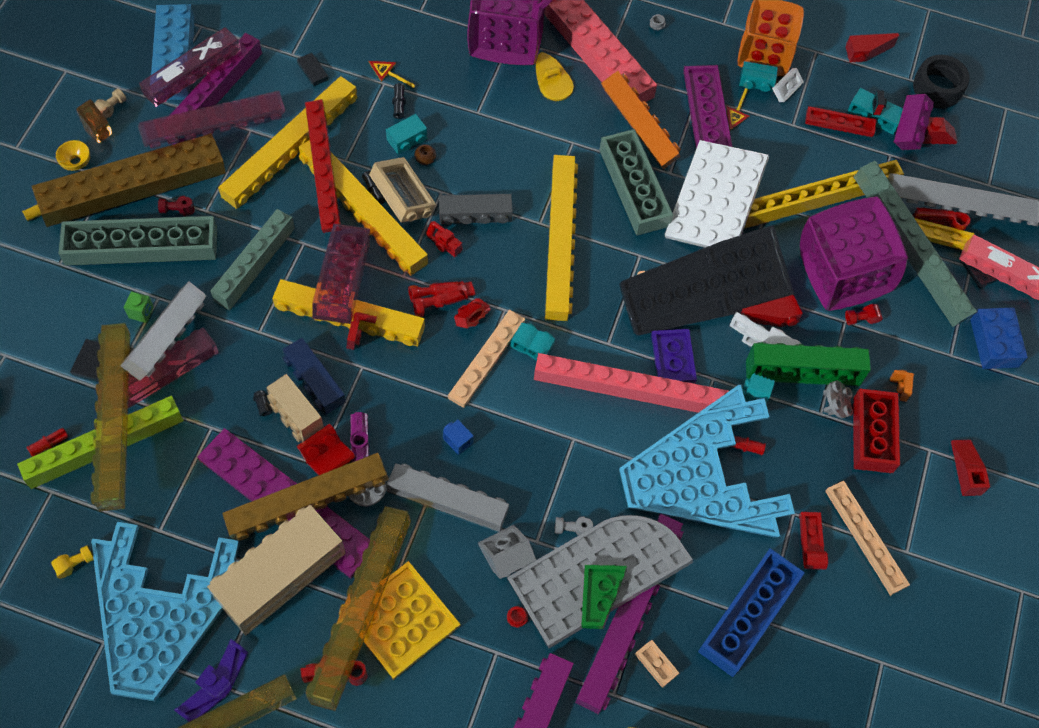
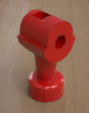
M869 304L863 308V311L857 313L854 310L845 312V319L848 325H855L857 320H867L869 324H873L883 319L878 304Z

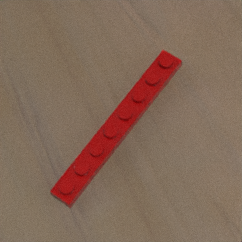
M322 99L305 102L321 230L323 233L341 230L324 102Z

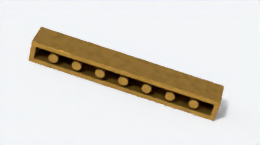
M376 453L222 514L229 536L234 540H244L251 533L264 532L269 529V526L274 524L281 525L288 519L295 517L297 511L303 507L306 508L311 505L315 510L327 507L328 503L333 501L341 502L347 498L346 496L351 494H362L369 487H380L389 478L379 453Z

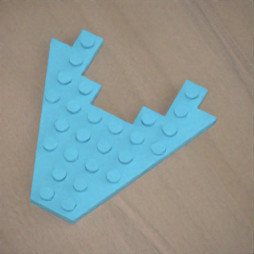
M737 385L620 467L619 472L628 508L775 538L780 537L776 518L795 514L790 494L751 502L746 483L726 487L717 449L736 445L731 426L769 418L765 398L745 402L742 387Z
M117 522L112 541L93 538L91 541L110 692L112 695L156 702L223 611V608L215 600L207 586L210 585V581L214 577L224 574L227 568L236 561L240 542L238 540L218 537L209 576L187 574L182 594L143 588L148 569L146 567L128 565L139 530L138 525Z

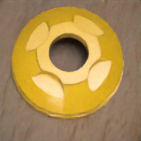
M71 140L59 146L56 151V159L59 165L66 170H79L88 164L90 151L85 143ZM74 158L81 159L77 164L71 163V160Z

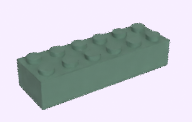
M635 129L601 137L600 153L636 236L667 228L668 224L672 221L673 214Z

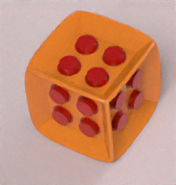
M753 0L746 21V30L741 40L738 66L742 68L744 61L778 67L777 76H785L795 56L803 24L804 8L783 0Z

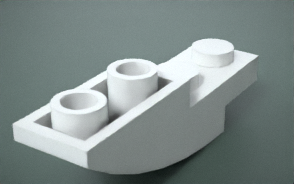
M736 312L730 323V327L744 335L742 342L751 347L753 343L765 342L766 344L784 343L786 345L801 344L800 341L787 336L782 330L772 327L770 331H767L763 326L757 325L747 316L741 315Z

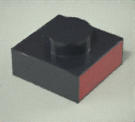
M876 91L872 100L873 115H880L882 110L886 108L887 99L884 98V91Z

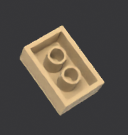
M287 374L267 387L269 393L267 398L270 401V407L275 413H280L282 416L281 421L287 428L291 427L293 430L292 434L298 442L305 441L324 428L321 416Z

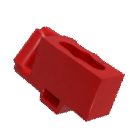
M435 221L430 222L426 232L427 237L435 242L439 251H447L456 257L462 251V242L456 239L450 230L443 228ZM437 228L438 231L435 233V237H434L433 234H434V232H435V229Z
M475 298L469 304L463 305L458 309V314L454 316L456 326L469 328L470 326L478 325L479 320L484 318L485 314L491 310L490 305L480 298Z

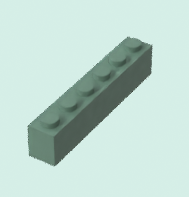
M276 209L211 289L215 303L228 310L234 306L294 231L295 227L291 216Z

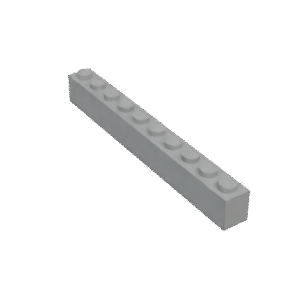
M889 173V182L900 198H907L908 203L918 204V201H923L925 206L935 207L936 204L942 205L941 209L952 210L955 207L959 208L958 212L969 214L970 210L976 211V215L987 217L988 213L993 214L995 219L1004 220V217H1009L1011 222L1021 223V220H1026L1028 225L1038 226L1039 224L1038 200Z

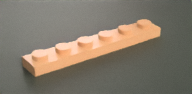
M511 310L507 312L448 394L449 400L465 408L511 343L520 324L525 323V318Z
M842 481L827 488L825 492L890 596L907 588L910 584L846 483Z

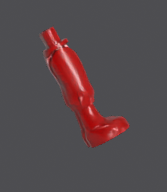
M472 282L433 283L429 287H418L416 285L408 287L415 316L421 318L424 315L425 309L430 306L444 307L466 300L468 296L475 295ZM433 295V297L421 298L423 296Z

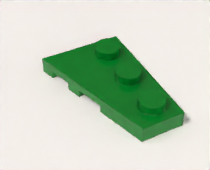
M585 565L582 628L604 629L627 571V566Z

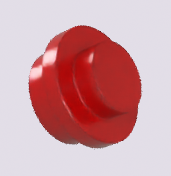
M515 606L508 611L507 621L512 627L519 628L526 624L528 614L524 608Z

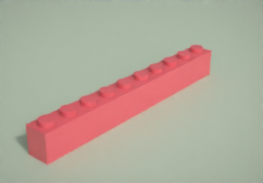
M538 353L534 372V380L697 413L729 392L728 390Z

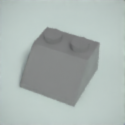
M514 525L478 542L492 571L499 579L508 577L518 569L524 568L536 561L529 540Z

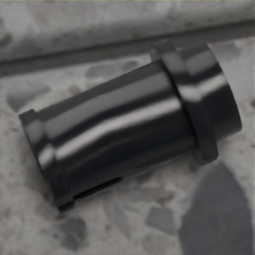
M264 390L255 392L253 394V401L257 404L259 416L270 415L272 411L267 399L268 394Z

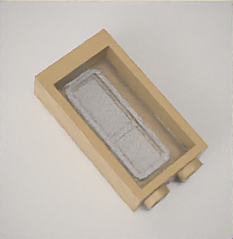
M404 157L374 162L369 175L401 223L428 218L432 215L436 203Z

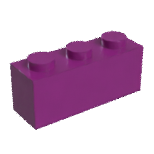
M926 94L906 96L894 143L902 150L921 149L925 138V131L929 124L930 113L933 109V101Z

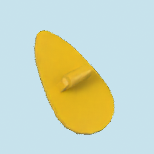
M544 52L539 53L536 60V76L541 93L544 97L553 101H562L569 98L574 88L570 76L552 56Z

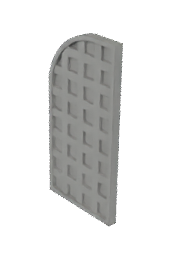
M626 515L613 517L599 523L507 578L548 648H551L583 629L581 623L585 565L627 566V571L611 609L613 611L692 564L693 559L677 536L665 525L650 518Z

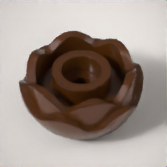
M427 144L417 147L414 153L416 161L422 165L433 163L437 157L435 149Z

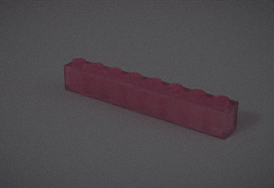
M275 91L140 122L138 128L144 147L150 146L152 149L160 147L161 143L164 142L174 144L179 142L178 139L181 138L191 140L196 138L198 134H203V136L213 134L215 130L224 132L230 130L232 126L241 128L253 121L255 124H258L270 117L271 120L279 119L285 112V107L280 91Z

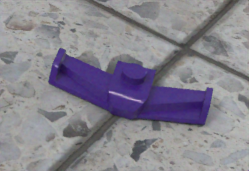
M230 639L217 669L208 665L195 681L201 689L178 708H175L174 711L193 724L222 699H225L232 691V686L248 652Z

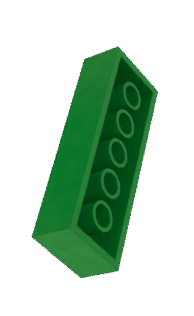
M765 342L753 343L746 359L747 379H750L752 374L755 373V375L763 376V378H770L774 382L829 385L830 382L838 380L844 386H860L871 370L869 349H862L860 347L843 348L841 346L824 347L822 345L805 346L803 344L786 345L784 343L766 344Z

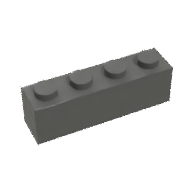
M511 194L440 195V224L512 222Z

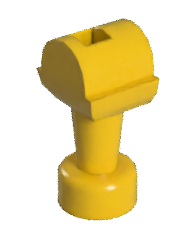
M88 545L80 548L81 553L72 557H69L67 554L60 555L51 562L59 579L70 576L73 572V567L84 560L87 563L94 560Z

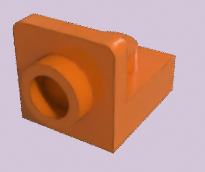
M894 370L890 376V381L898 383L897 393H899V400L907 402L912 395L914 373H909L905 370Z

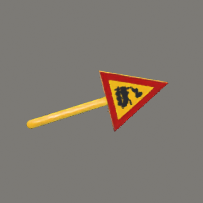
M368 61L381 82L389 74L407 85L415 87V84L390 72L396 62Z
M746 88L736 110L726 106L729 130H732L749 117V115L740 112L748 91Z

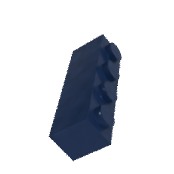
M303 338L282 349L284 363L287 367H292L296 380L303 382V388L307 395L314 397V404L319 411L323 410L327 415L346 403L344 393Z

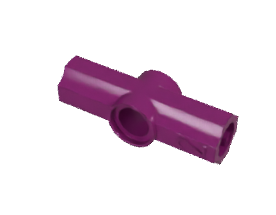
M355 412L350 415L351 451L355 454V458L351 460V463L369 456L368 414L363 412ZM357 441H364L362 445L355 444Z

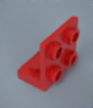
M328 424L297 445L306 463L318 476L342 467L355 458V454L340 440L331 424Z

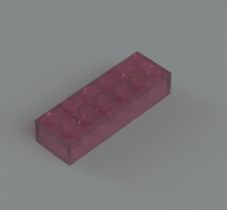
M333 224L312 302L313 319L351 324L369 250L370 229Z

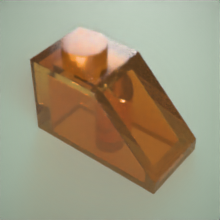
M91 99L76 108L85 131L96 142L99 143L112 134L108 121Z

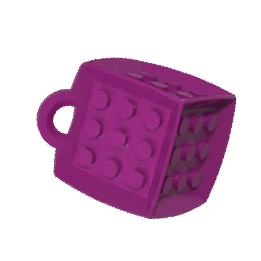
M471 0L467 29L469 55L497 63L534 65L541 45L545 8L552 0Z
M877 196L843 203L809 217L800 238V254L805 270L820 302L827 311L858 305L893 291L900 283L906 270L908 256L903 241L887 208Z

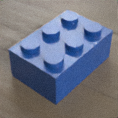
M1015 308L977 310L970 321L982 369L1019 368L1028 357Z

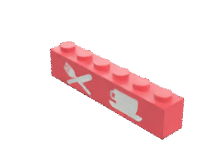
M973 235L966 242L959 260L1039 300V267L976 235Z

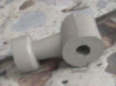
M585 516L578 518L576 522H564V518L556 517L555 520L556 534H562L563 530L576 532L579 536L593 528V522L585 518Z

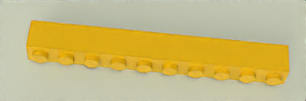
M341 76L315 99H322L324 102L328 126L357 99L356 86ZM306 108L218 187L221 198L238 209L247 202L249 197L257 193L262 185L270 181L275 173L282 170L289 160L296 157L299 152V146L310 140Z
M310 140L299 146V158L303 164L309 166L314 174ZM331 152L337 199L339 198L342 201L344 208L353 213L355 220L358 223L361 222L367 233L376 238L378 245L387 250L390 258L398 262L402 271H407L412 276L428 264V254Z
M554 155L545 320L567 321L568 314H572V303H569V298L573 297V287H570V282H573L574 271H570V267L574 266V255H571V250L575 249V239H572V234L575 235L576 224L572 223V219H576V208H573V204H576L577 193H574V189H577L578 180L574 178V174L578 173V164L575 163V156Z
M897 160L879 164L887 179L889 173L904 175ZM858 170L754 199L744 229L865 195L853 178Z

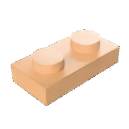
M653 640L649 641L635 653L662 688L679 675L677 669Z

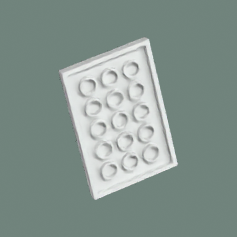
M700 140L674 208L672 221L668 224L665 237L692 245L708 247L720 241L742 235L769 156L763 153Z

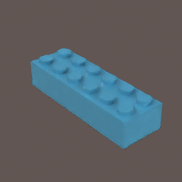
M191 4L156 5L150 83L154 100H184L190 94L195 21ZM175 62H181L176 67L182 65L185 68L181 74L168 82L162 76L156 78L157 74Z

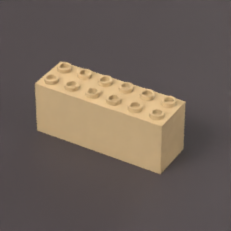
M309 505L298 510L295 517L290 521L283 522L279 526V530L274 534L267 535L259 546L249 549L245 553V557L239 562H233L224 574L214 577L207 587L215 600L246 636L346 554L343 542L316 510Z

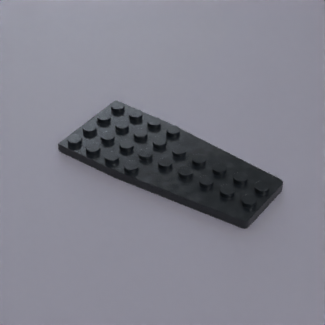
M774 225L720 241L619 283L635 335H643L652 331L666 330L736 314V312L741 313L744 308L794 295Z

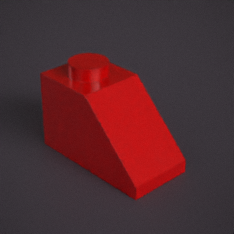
M929 117V124L926 128L922 144H957L955 128L944 118Z

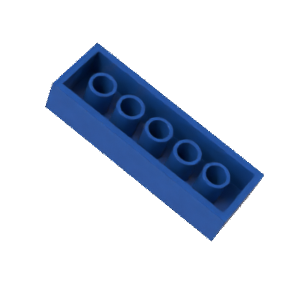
M769 549L698 652L731 677H734L805 572L772 549Z

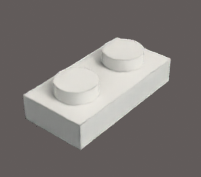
M792 68L772 89L778 101L785 102L804 81L798 69Z

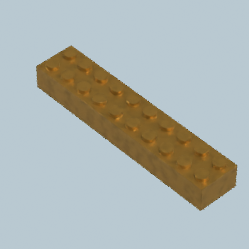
M211 133L32 185V189L45 225L49 227L226 173L222 156Z

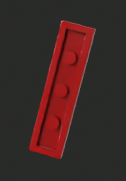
M808 106L805 124L873 137L876 119Z

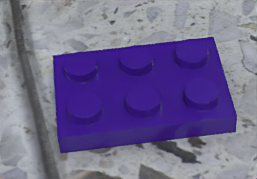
M689 329L652 331L651 339L657 377L696 383L697 377Z

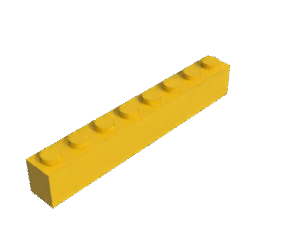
M280 279L272 298L274 306L280 311H291L299 316H309L317 321L323 320L335 326L342 325L349 329L356 312L377 316L376 324L360 320L359 329L371 336H382L389 341H400L408 346H418L425 329V318Z

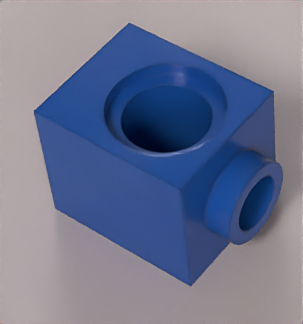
M459 420L447 424L443 431V439L458 455L473 444L474 436Z

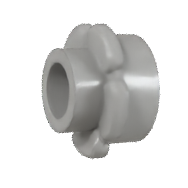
M656 14L650 19L649 24L651 28L661 30L662 27H665L666 22L662 15Z

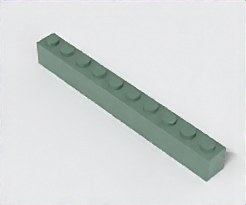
M873 161L861 167L853 178L867 198L877 196L887 208L899 231L909 262L952 327L969 319L977 312L877 162Z

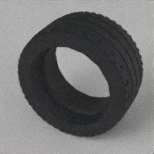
M943 54L930 56L921 64L913 82L914 93L916 95L926 94L933 101V108L944 109L952 107L962 98L970 80L968 69L961 61L952 56ZM935 74L946 77L955 88L945 89L938 87L929 80L927 75Z

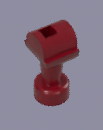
M185 195L179 197L176 202H168L167 199L160 198L158 200L159 213L177 210L182 216L186 217L192 215L195 211L192 199L185 197Z

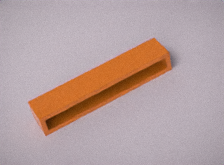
M616 71L604 80L601 85L631 127L635 129L639 138L662 169H665L680 158V148L675 142L672 143L669 140L670 135L667 130L660 128L658 125L660 121L655 114L651 116L648 112L650 108L647 103L639 100L638 96L640 95L635 87L631 88L628 85L630 81L624 73L621 75L619 71Z

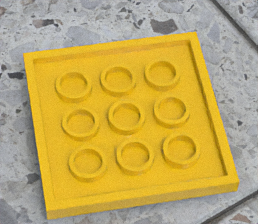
M409 561L342 612L343 617L393 680L460 627L457 619Z

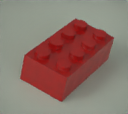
M859 389L854 396V469L894 473L899 467L898 393Z

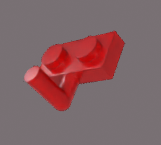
M360 312L354 313L347 338V349L354 350L355 345L360 343L362 332L359 329L360 320L376 324L377 316Z

